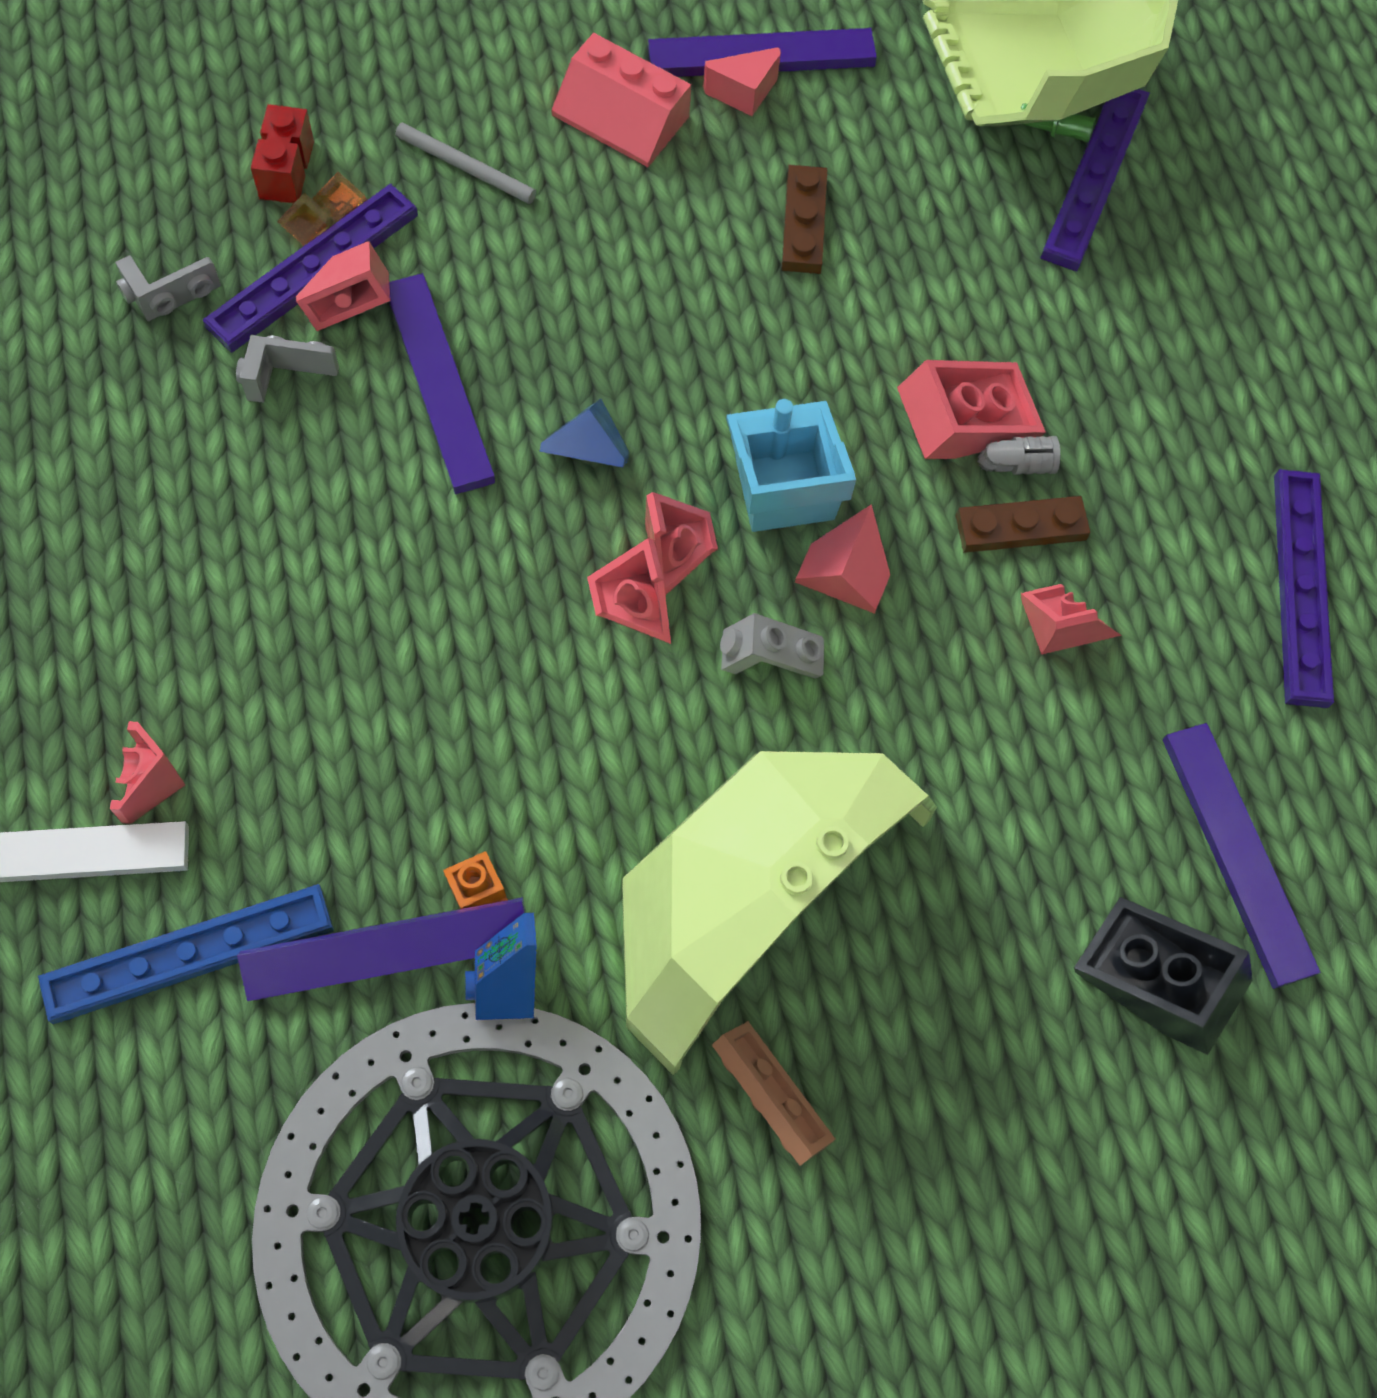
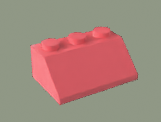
M593 32L572 57L553 104L551 114L638 163L649 167L689 118L691 84Z

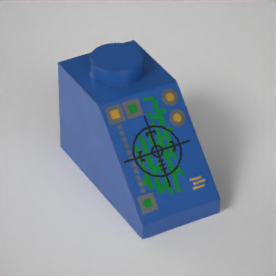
M523 913L475 950V971H465V1000H475V1020L534 1018L537 946L534 913Z

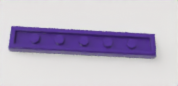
M872 28L648 39L649 62L676 77L704 76L705 61L779 47L781 52L779 72L875 67L877 59Z
M1137 89L1105 102L1040 259L1075 272L1078 271L1150 92Z
M390 183L203 319L205 328L233 353L248 342L251 335L256 336L298 305L296 302L298 293L332 256L367 241L371 243L373 248L377 247L418 216L417 207Z
M421 273L389 282V303L454 494L495 484V476L424 274Z
M1279 469L1274 476L1285 704L1329 708L1334 703L1320 473Z
M1204 723L1167 734L1162 741L1272 988L1276 989L1321 973L1208 724Z
M523 897L240 951L237 958L247 1001L475 958V950L523 913H526Z

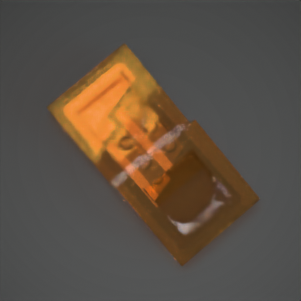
M337 172L312 199L304 193L277 222L302 246H305L368 199L342 174Z

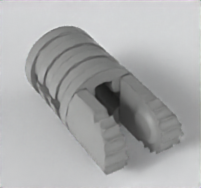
M1037 436L1036 438L1013 437L1012 440L991 442L987 444L984 451L980 452L981 454L978 456L979 460L977 461L979 463L978 466L986 470V472H1012L1013 475H1029L1033 473L1056 474L1060 465L1059 440L1056 436Z

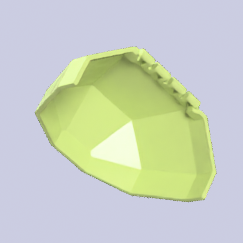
M922 0L924 5L932 9L924 14L923 19L931 38L934 40L933 43L945 67L954 93L957 95V100L966 120L974 121L975 125L1005 126L1061 120L1144 87L1169 48L1178 0ZM1027 103L1026 108L1022 110V104Z
M760 751L755 754L623 877L627 1029L674 1075L680 1069L682 1059L723 999L792 922L868 847L908 814L924 827L930 821L937 808L935 803L883 753Z

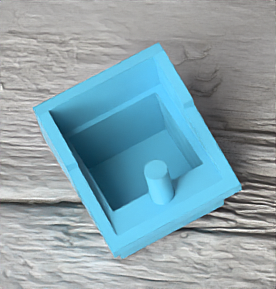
M781 399L776 403L775 408L726 415L752 532L835 520L841 502L851 500L856 477L844 442L840 440L827 401L793 405L791 401Z

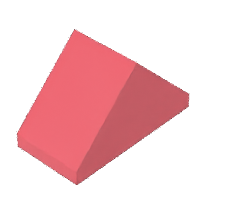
M779 47L705 61L703 83L705 94L753 116L778 79L781 56Z

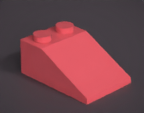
M925 360L897 387L924 459H957L980 453L991 442L1012 440L1013 437L1036 438L1046 433L1017 362Z

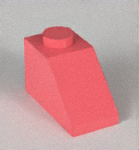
M367 241L332 256L298 293L296 302L316 331H320L389 302V272L371 243Z

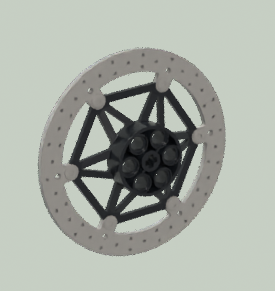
M475 1003L451 1005L414 1014L366 1037L332 1063L300 1098L285 1121L271 1149L261 1177L255 1204L252 1233L253 1271L258 1300L270 1336L292 1376L310 1398H400L389 1390L400 1371L526 1379L532 1398H589L591 1392L596 1393V1398H630L647 1380L664 1356L679 1328L690 1300L699 1258L701 1209L695 1171L680 1127L664 1098L649 1078L628 1056L586 1027L554 1013L534 1008V1018L475 1020ZM533 1020H538L537 1024H533ZM502 1026V1029L497 1030V1027ZM395 1034H400L398 1038H394ZM465 1039H470L469 1042H464ZM565 1042L566 1045L561 1046L560 1043ZM527 1043L532 1044L530 1047L526 1046ZM600 1048L602 1051L598 1053L595 1050ZM502 1051L542 1060L561 1068L562 1073L553 1086L434 1078L429 1067V1061L453 1053ZM404 1053L412 1055L408 1062L401 1061V1056ZM370 1062H375L373 1066H369ZM582 1066H588L591 1071L588 1075H582L579 1069ZM339 1075V1078L335 1080L334 1077ZM396 1078L403 1093L328 1195L311 1194L309 1190L317 1166L341 1124L368 1095L389 1079ZM619 1079L620 1083L616 1084L614 1081ZM352 1092H356L355 1096H350ZM592 1092L597 1093L614 1111L627 1129L638 1150L650 1188L653 1209L652 1217H632L631 1212H629L581 1107ZM444 1095L535 1101L540 1102L541 1106L500 1139L492 1141L474 1139L443 1102L442 1097ZM650 1097L652 1101L647 1102L646 1098ZM428 1109L432 1110L457 1140V1142L446 1145L433 1153ZM324 1110V1113L320 1115V1111ZM412 1112L419 1165L413 1171L405 1186L349 1198L350 1192L407 1113ZM631 1112L632 1116L628 1117L626 1113ZM553 1118L535 1164H532L524 1155L513 1149L515 1145L543 1123ZM569 1123L573 1125L613 1212L611 1217L548 1193L545 1180L565 1127ZM658 1134L659 1138L655 1139L653 1135ZM313 1145H317L315 1150H312ZM453 1161H463L469 1167L466 1181L455 1187L444 1184L442 1174L445 1167ZM677 1163H682L683 1167L678 1168ZM504 1164H511L520 1171L518 1183L509 1190L497 1189L492 1183V1176L495 1170ZM655 1169L660 1171L658 1175L653 1173ZM288 1173H292L290 1178H287ZM676 1200L678 1205L673 1206L671 1202ZM398 1203L396 1232L352 1217L356 1213ZM428 1203L435 1205L438 1209V1219L435 1225L426 1231L415 1230L412 1225V1215L416 1208ZM292 1206H298L299 1212L295 1217L289 1216V1209ZM267 1207H271L270 1212L267 1213ZM474 1208H482L481 1212L484 1217L490 1218L488 1225L483 1224L479 1226L478 1234H470L471 1229L468 1225H463L464 1217H471L474 1213ZM523 1211L535 1212L541 1218L540 1230L531 1238L524 1239L518 1237L513 1232L514 1219ZM560 1214L603 1231L605 1234L553 1243L554 1215ZM305 1232L324 1233L368 1342L370 1350L358 1366H354L338 1348L325 1328L315 1307L304 1263L303 1235ZM346 1232L400 1250L408 1265L385 1331L380 1329L343 1236ZM660 1232L668 1234L669 1240L667 1243L662 1244L658 1241L657 1235ZM687 1236L691 1238V1242L689 1243L685 1241V1237ZM281 1243V1248L277 1250V1245ZM444 1251L456 1253L459 1259L457 1272L447 1280L435 1278L432 1272L434 1258ZM601 1251L610 1252L608 1259L552 1343L547 1342L536 1271L542 1262ZM493 1255H504L509 1258L511 1263L509 1276L501 1283L487 1282L483 1276V1266L486 1260ZM628 1255L648 1256L650 1262L644 1285L624 1327L611 1345L589 1368L573 1381H567L558 1362L562 1359V1356ZM672 1271L674 1276L669 1278L667 1272ZM295 1275L298 1276V1280L296 1282L293 1281V1277ZM420 1282H423L426 1286L439 1293L442 1300L401 1337L417 1286ZM272 1283V1288L269 1290L268 1284ZM517 1289H522L524 1292L532 1346L527 1344L496 1304L498 1299L511 1294ZM645 1300H649L651 1302V1305L649 1307H646L644 1305ZM463 1302L475 1303L515 1352L517 1360L515 1362L422 1356L414 1355L413 1349ZM668 1311H672L674 1313V1316L672 1318H669L667 1316ZM292 1314H295L294 1320L290 1319ZM318 1338H322L321 1344L317 1343ZM640 1338L645 1339L644 1345L638 1343ZM300 1354V1359L296 1361L295 1356ZM610 1357L614 1360L612 1365L607 1364V1359ZM330 1374L333 1376L332 1381H328V1375ZM626 1377L632 1378L631 1384L625 1382ZM364 1383L370 1386V1393L366 1397L361 1396L359 1393V1388Z

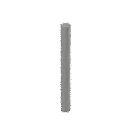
M403 122L396 129V137L528 204L533 202L536 196V189Z

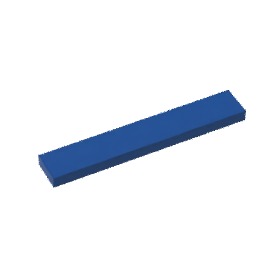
M320 884L39 975L38 979L48 1021L56 1024L239 963L237 955L243 950L312 938L333 932L334 928Z

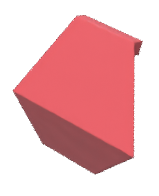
M654 492L646 496L645 527L648 538L653 539L664 579L665 595H667L711 553L718 550L710 512Z
M872 504L811 543L795 583L875 614L891 574Z
M647 538L588 576V584L596 616L606 618L671 644L664 579L654 540Z
M1062 584L1021 593L1022 604L1042 655L1122 636L1098 619L1095 609L1086 610L1085 602H1075L1072 592L1065 594Z
M129 721L127 731L136 742V746L134 748L123 747V771L121 776L116 778V783L127 784L126 792L121 801L111 800L110 810L121 823L132 824L185 786V783L166 755L138 722Z

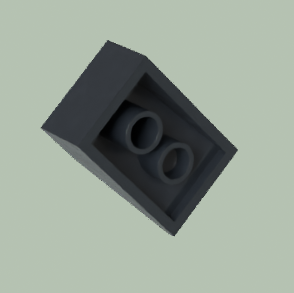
M1122 897L1118 899L1074 967L1075 973L1155 1029L1206 1055L1210 1053L1253 981L1248 951Z

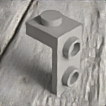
M130 255L115 262L122 279L116 281L122 296L128 304L135 301L147 322L159 316L167 315L175 308L196 298L204 297L221 285L215 266L209 257L203 258L151 284H148Z
M251 335L245 358H239L236 379L238 383L242 384L248 401L264 403L273 368L337 376L339 365L334 347L318 341H309L307 343L291 341L274 335L267 337Z
M756 613L723 630L720 642V649L722 651L721 670L737 674L763 661L815 679L823 675L824 639L820 635Z

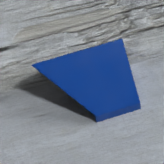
M601 398L548 436L540 445V452L617 467L625 466L630 453Z

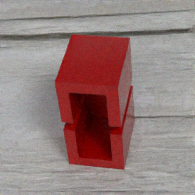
M267 104L260 130L261 139H258L251 164V172L258 196L262 200L299 204L306 176L304 169L308 168L314 144L307 109Z

